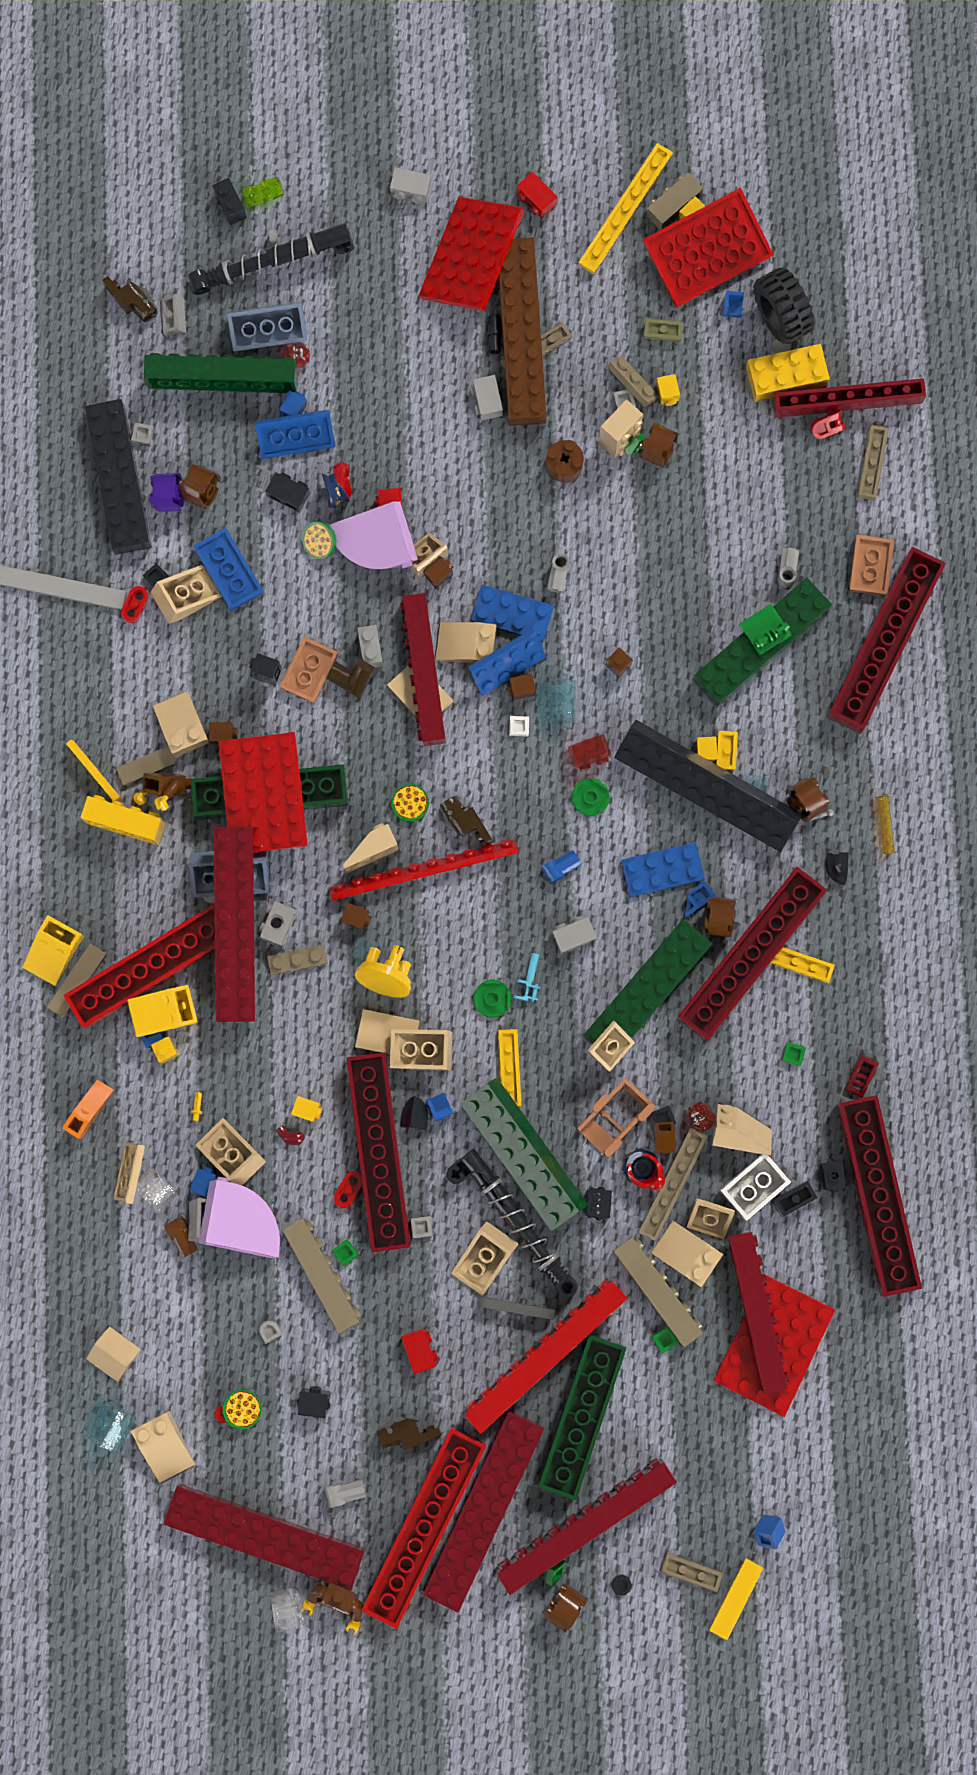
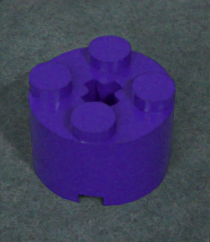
M180 473L151 475L150 482L153 487V493L150 494V503L155 505L156 511H182L180 507L184 506V499L182 498V491L179 490V481H183Z

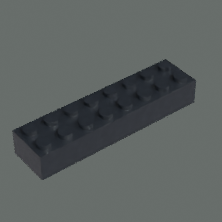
M122 399L85 406L112 550L115 555L152 548L125 405Z

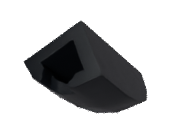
M849 852L827 854L826 863L827 872L833 881L845 885L848 875Z
M413 1096L409 1098L403 1108L400 1127L426 1130L428 1110L420 1098Z

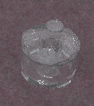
M151 1166L138 1178L136 1191L158 1213L178 1194V1191Z
M292 1587L269 1592L276 1633L298 1629L301 1625H304L301 1609H297V1605H300L297 1589L293 1590Z

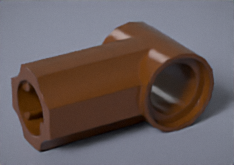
M183 1216L164 1225L171 1240H174L182 1258L198 1250L194 1241H188L189 1227Z

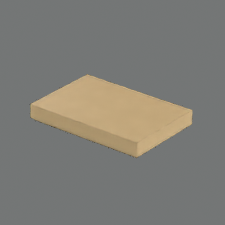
M407 666L387 686L415 715V712L418 711V705H414L412 693H416L415 686L411 687L410 681L413 669ZM439 686L443 712L454 701Z
M363 1009L355 1048L390 1054L391 1029L418 1030L420 1021Z
M125 1143L114 1200L133 1204L145 1149L144 1145Z

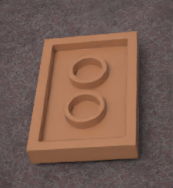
M856 535L849 591L887 596L894 546L893 539Z
M304 636L284 676L280 689L315 704L339 653Z

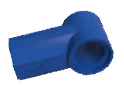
M574 850L557 860L553 859L544 864L541 870L549 883L553 884L563 878L564 874L572 871L582 863Z

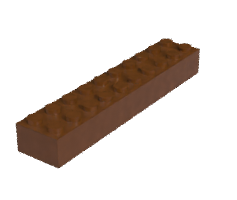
M534 237L516 238L511 243L499 273L509 426L546 424L547 416Z

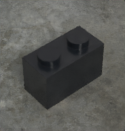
M229 178L212 185L214 194L230 226L247 218L245 209Z
M275 472L265 490L267 497L299 513L310 495L307 484L302 481L295 482L291 480L289 475L283 472L281 474Z
M257 653L256 658H252L249 666L254 679L276 686L282 670L279 660Z
M804 1181L771 1200L779 1215L784 1217L817 1199V1196L810 1183Z

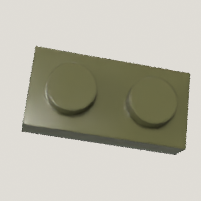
M646 318L644 339L681 342L683 322Z

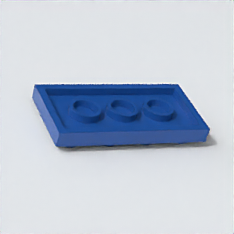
M329 409L255 421L262 459L336 447Z
M226 527L193 546L231 611L264 593Z
M481 585L471 622L496 624V629L519 636L533 628L540 642H544L554 605Z
M532 628L469 666L468 669L479 693L483 696L507 682L510 678L546 658L537 633Z
M696 842L621 860L630 898L705 880Z

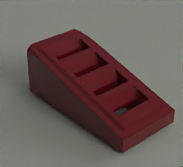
M860 1053L845 1090L863 1098L879 1062ZM866 1062L872 1065L871 1069L862 1065V1063ZM859 1069L868 1072V1076L858 1072ZM856 1076L865 1079V1083L856 1080ZM855 1083L861 1086L862 1090L853 1087L852 1084Z

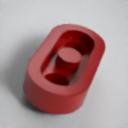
M135 586L130 590L121 609V615L126 622L135 623L140 619L149 599L145 588ZM138 594H141L143 597L142 599L137 600L136 596ZM130 611L135 612L134 616L129 617L128 613Z
M351 1171L343 1178L334 1195V1202L338 1207L347 1208L353 1203L363 1185L360 1173ZM353 1177L357 1179L355 1185L350 1183V1179ZM343 1194L348 1197L346 1202H342L340 1199Z

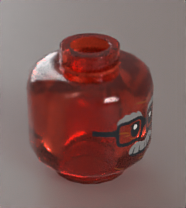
M289 343L286 346V350H282V357L292 358V360L296 361L297 368H303L310 361V351L304 343Z
M700 1101L688 1108L687 1118L695 1130L702 1129V1131H705L713 1126L712 1122L716 1117L708 1103Z

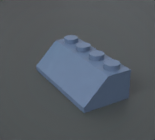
M302 301L230 311L227 313L233 351L307 341Z
M214 851L191 852L189 870L193 897L214 896V888L203 890L206 885H214ZM268 852L253 853L254 894L269 893Z

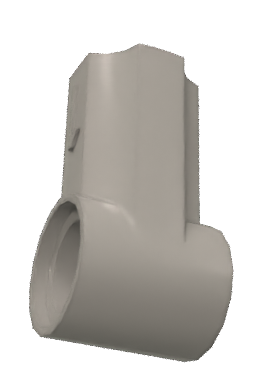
M795 548L782 549L780 571L777 579L779 586L782 588H790L797 576L796 569L799 551ZM783 575H789L791 580H785Z
M558 553L553 557L547 590L551 592L563 593L569 567V558L566 554ZM559 559H562L565 561L566 565L564 567H558L555 564V562Z
M362 1480L343 1485L341 1483L324 1488L329 1508L366 1497Z

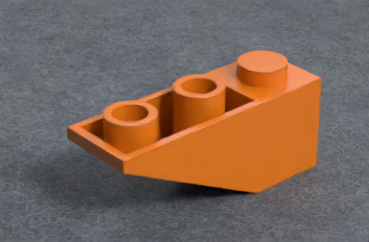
M97 1079L71 1113L62 1129L78 1139H83L114 1090Z

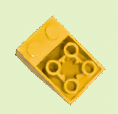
M47 915L37 932L22 968L56 986L85 936Z
M189 985L127 1000L136 1038L197 1023Z

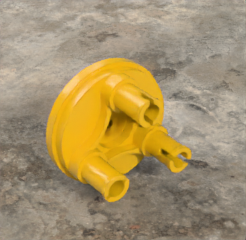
M393 945L388 960L382 964L377 962L381 951L375 947H370L365 962H362L355 971V978L364 987L376 993L395 998L408 996L411 991V981L407 975L411 964L407 961H400L404 949L400 947V950H398L399 946Z

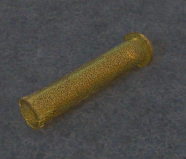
M891 796L875 797V800L878 802L883 854L895 853L889 804Z

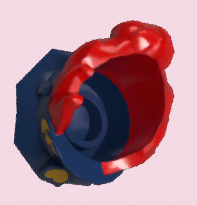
M343 462L333 466V474L326 475L322 473L330 505L335 509L344 500L350 502L349 499L352 495L349 480L350 466Z
M640 1148L626 1156L623 1170L629 1182L642 1189L650 1187L653 1191L664 1187L666 1180L663 1176V1166L658 1161L655 1153Z

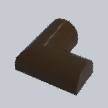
M360 658L357 659L352 671L336 662L329 671L327 680L355 697L360 698L367 687L375 667Z

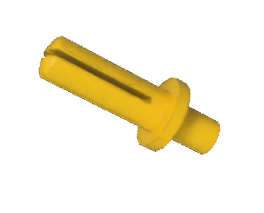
M201 1092L195 1093L194 1108L191 1110L193 1121H198L199 1114H202V1111H200Z

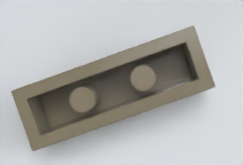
M689 172L684 177L681 175L676 179L671 188L667 187L657 200L653 199L647 205L646 215L662 230L679 216V211L691 199L702 196L703 187Z

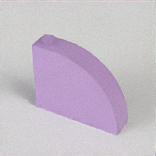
M391 502L330 524L337 538L336 547L345 557L360 566L372 569H388L401 566L403 569L412 566V562L418 560L400 502Z
M217 1177V1180L210 1181L199 1243L267 1258H277L280 1248L279 1230L275 1217L266 1202L252 1190L242 1185L230 1183L227 1178Z

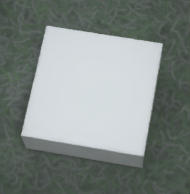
M510 716L509 736H528L529 717Z

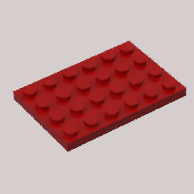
M741 188L642 240L676 308L774 256Z
M458 196L418 296L423 300L485 311L523 216V208Z
M295 732L218 741L228 827L253 826V853L307 847L308 840Z
M765 1275L767 1285L764 1287L766 1294L769 1293L772 1305H769L770 1313H774L776 1325L773 1326L775 1333L778 1332L781 1344H778L779 1352H783L785 1364H782L783 1371L788 1373L790 1382L787 1384L788 1389L766 1394L762 1393L745 1315L713 1381L785 1417L835 1309Z

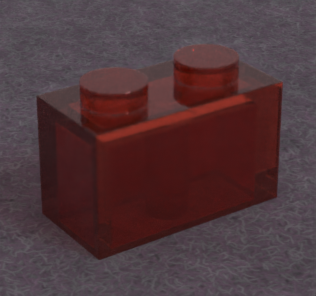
M604 734L568 746L567 749L575 771L580 770V772L589 770L591 765L596 763L598 765L608 763V759L612 756Z

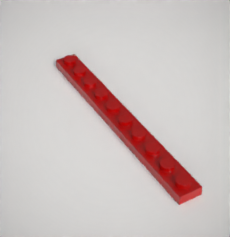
M505 839L499 844H486L479 849H467L463 853L448 854L440 859L432 858L421 864L412 863L402 869L393 868L389 872L382 874L374 873L367 878L358 877L351 882H338L330 887L332 901L519 852L515 839Z

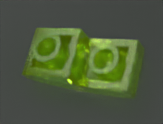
M278 177L262 180L259 185L242 188L247 208L261 205L284 195Z

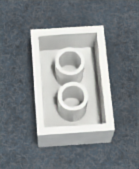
M760 1154L721 1188L719 1192L744 1221H747L790 1184L791 1181L768 1155Z

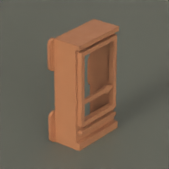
M624 1078L609 1095L604 1094L593 1106L594 1111L577 1130L604 1156L610 1157L621 1146V1139L639 1120L644 1121L655 1109V1105ZM622 1088L644 1107L624 1129L608 1115L607 1111L602 1110ZM599 1112L621 1131L615 1139L593 1120Z

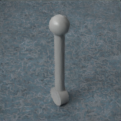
M828 809L826 812L817 815L811 820L821 818L827 815L832 816L834 814V811L832 809ZM800 819L797 826H801L803 823H805L803 822L804 819Z

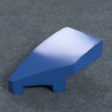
M703 881L689 892L685 911L686 917L708 903V898L716 897V894L706 881Z

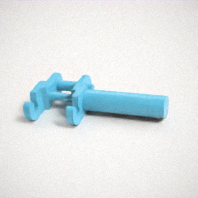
M531 954L526 981L519 979L516 981L526 984L524 997L513 995V998L524 1001L531 999V1002H534V1000L538 1001L536 994L537 990L541 989V987H538V984H535V986L531 985L534 980L539 954ZM529 987L534 988L532 997L528 996Z

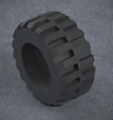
M780 267L755 281L753 294L755 295L754 299L757 303V308L767 328L770 329L772 335L782 344H790L812 332L815 325L813 309L803 287L792 272Z

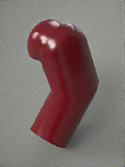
M284 1125L276 1130L282 1140L288 1145H300L305 1139L302 1132H297V1134L289 1133Z

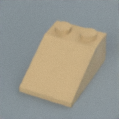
M204 564L158 581L150 592L169 624L193 614L222 597Z
M440 622L436 660L467 664L478 662L494 652L496 624Z
M188 691L153 706L174 757L210 743Z
M381 823L373 827V831L366 836L343 864L346 873L399 850L389 825Z
M391 1029L390 1068L451 1071L453 1032L449 1030Z
M717 1105L713 1123V1146L771 1156L772 1130L737 1107Z
M224 1118L195 1145L231 1183L243 1185L266 1163Z
M674 1221L671 1222L651 1252L654 1256L700 1287L703 1286L723 1256L721 1252Z
M486 1222L478 1231L451 1274L483 1296L518 1246V1243L489 1222Z
M170 1411L131 1430L141 1453L159 1483L195 1465Z

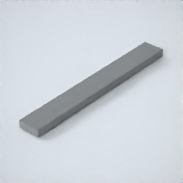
M0 565L1 586L117 610L122 609L126 600L127 592L123 590Z

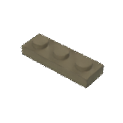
M623 356L613 360L607 366L644 407L659 397Z
M324 945L267 956L271 976L328 964Z

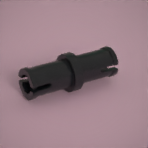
M490 315L488 316L489 331L487 332V337L489 338L488 352L490 354H499L500 338L502 337L500 316Z

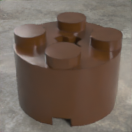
M653 423L649 431V438H645L641 445L643 450L640 457L663 468L667 465L674 451L673 442L677 444L679 433Z
M561 440L554 443L548 449L546 455L548 475L561 483H569L576 480L583 469L584 455L581 448L572 440Z
M192 464L186 479L179 486V490L182 491V498L206 509L205 506H210L218 494L219 488L216 486L217 482L221 483V476L200 465Z
M814 777L811 779L804 778L785 792L786 795L789 793L790 798L787 801L790 807L803 814L802 817L805 818L803 822H808L826 811L827 804L830 803L828 797L824 793L822 794L818 788L819 783Z
M708 898L707 910L710 913V917L705 919V932H708V935L732 937L736 899Z
M563 1583L555 1599H552L548 1604L543 1616L566 1633L581 1613L580 1607L585 1606L588 1598L568 1584Z

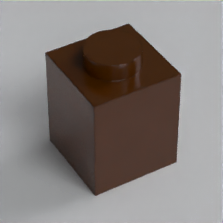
M439 557L426 567L423 572L424 576L436 589L453 576L452 569L454 567L448 559L444 560L442 557Z
M619 647L606 660L605 665L619 678L632 665L633 660Z
M532 673L510 678V684L507 685L509 696L513 695L514 700L535 696L536 688Z
M209 722V741L211 745L219 744L218 741L238 738L237 727L234 728L233 722Z
M347 903L341 922L364 930L365 927L369 926L372 916H369V910Z
M674 1122L654 1123L656 1153L667 1154L675 1152L676 1132Z

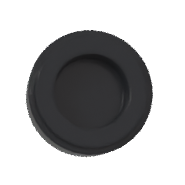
M619 1574L613 1578L611 1586L617 1595L623 1596L630 1592L632 1584L629 1577Z

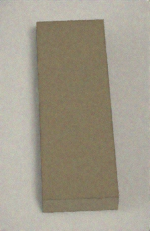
M168 746L116 769L123 786L143 779V773H157L177 764Z
M666 1552L660 1570L662 1573L714 1592L718 1591L723 1576L721 1571Z

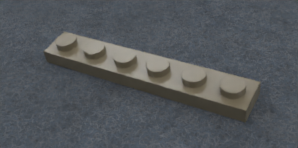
M692 1128L689 1129L665 1177L664 1187L658 1191L638 1233L654 1241L657 1240L708 1136Z

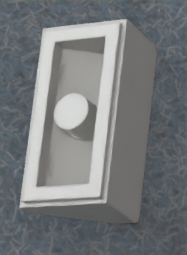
M177 294L162 298L163 334L186 333L184 298Z

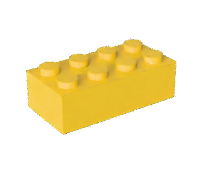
M821 344L749 359L746 365L754 402L771 399L774 393L826 387L830 380Z
M98 795L93 797L87 796L80 817L86 824L158 846L166 826L162 817H159L160 815L149 811L146 814L141 811L142 809L130 806L129 809L123 806V803L112 800V803H109L104 797Z

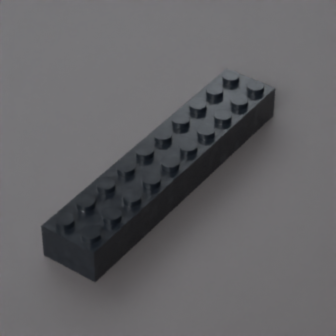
M635 720L614 756L620 762L779 852L783 850L803 815L801 812L638 720Z

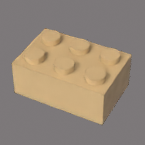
M626 399L601 426L598 444L613 458H616L618 455L622 456L627 445L635 436L640 434L643 414Z

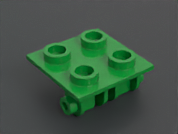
M772 604L739 623L759 655L792 636L788 630L790 629L789 625L782 621Z

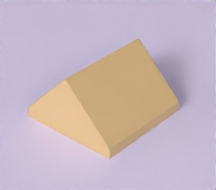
M429 532L414 544L418 560L412 562L413 565L410 568L420 578L424 574L423 570L439 557L444 558L448 555L447 546Z
M613 1021L588 1049L587 1053L610 1072L635 1042Z
M695 1198L687 1228L724 1239L735 1210Z
M109 1327L94 1344L86 1359L119 1382L141 1349Z

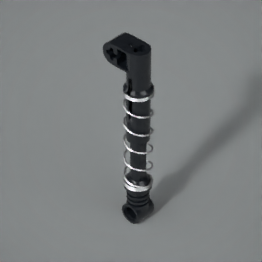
M343 223L316 233L308 232L305 237L299 239L293 237L290 242L281 245L276 243L275 247L266 249V252L263 249H259L258 256L252 258L243 254L241 261L234 264L227 260L226 262L222 261L219 263L216 269L214 267L211 270L207 269V272L205 270H195L189 273L188 278L193 294L202 295L208 293L211 290V286L213 288L216 287V284L217 286H220V283L227 286L233 284V279L238 276L244 281V274L256 270L260 275L261 268L271 265L272 268L277 269L279 265L288 262L293 264L294 260L306 256L310 258L312 254L317 256L321 251L332 247L335 248L338 254L349 253L354 250V244L347 224Z
M472 1149L451 1165L446 1172L448 1181L453 1184H459L471 1176L479 1186L480 1193L488 1198L487 1203L493 1204L499 1212V1218H503L511 1228L510 1233L518 1232L524 1239L521 1247H530L535 1255L532 1262H540L539 1271L550 1275L548 1278H552L551 1282L556 1283L554 1286L562 1297H573L578 1289L577 1281L570 1273L566 1274L568 1271L563 1270L564 1266H560L562 1263L558 1253L550 1254L544 1247L547 1239L539 1240L533 1232L536 1224L528 1225L525 1222L527 1219L524 1214L525 1210L518 1207L513 1200V1194H509L502 1186L501 1178L493 1174L477 1151ZM459 1162H461L465 1169L468 1171L469 1175H466V1173L463 1171L462 1173H460L461 1178H454V1169L456 1171L461 1169V1167L458 1164ZM480 1173L484 1175V1177L488 1180L489 1184L485 1181V1179L482 1177ZM563 1283H571L573 1290L565 1292L562 1287Z

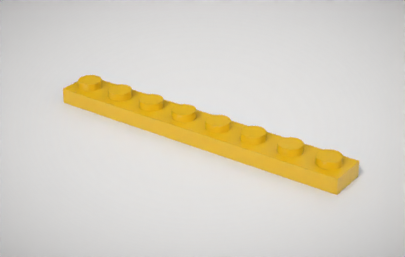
M658 143L656 144L580 259L579 266L595 274L672 157L673 152Z

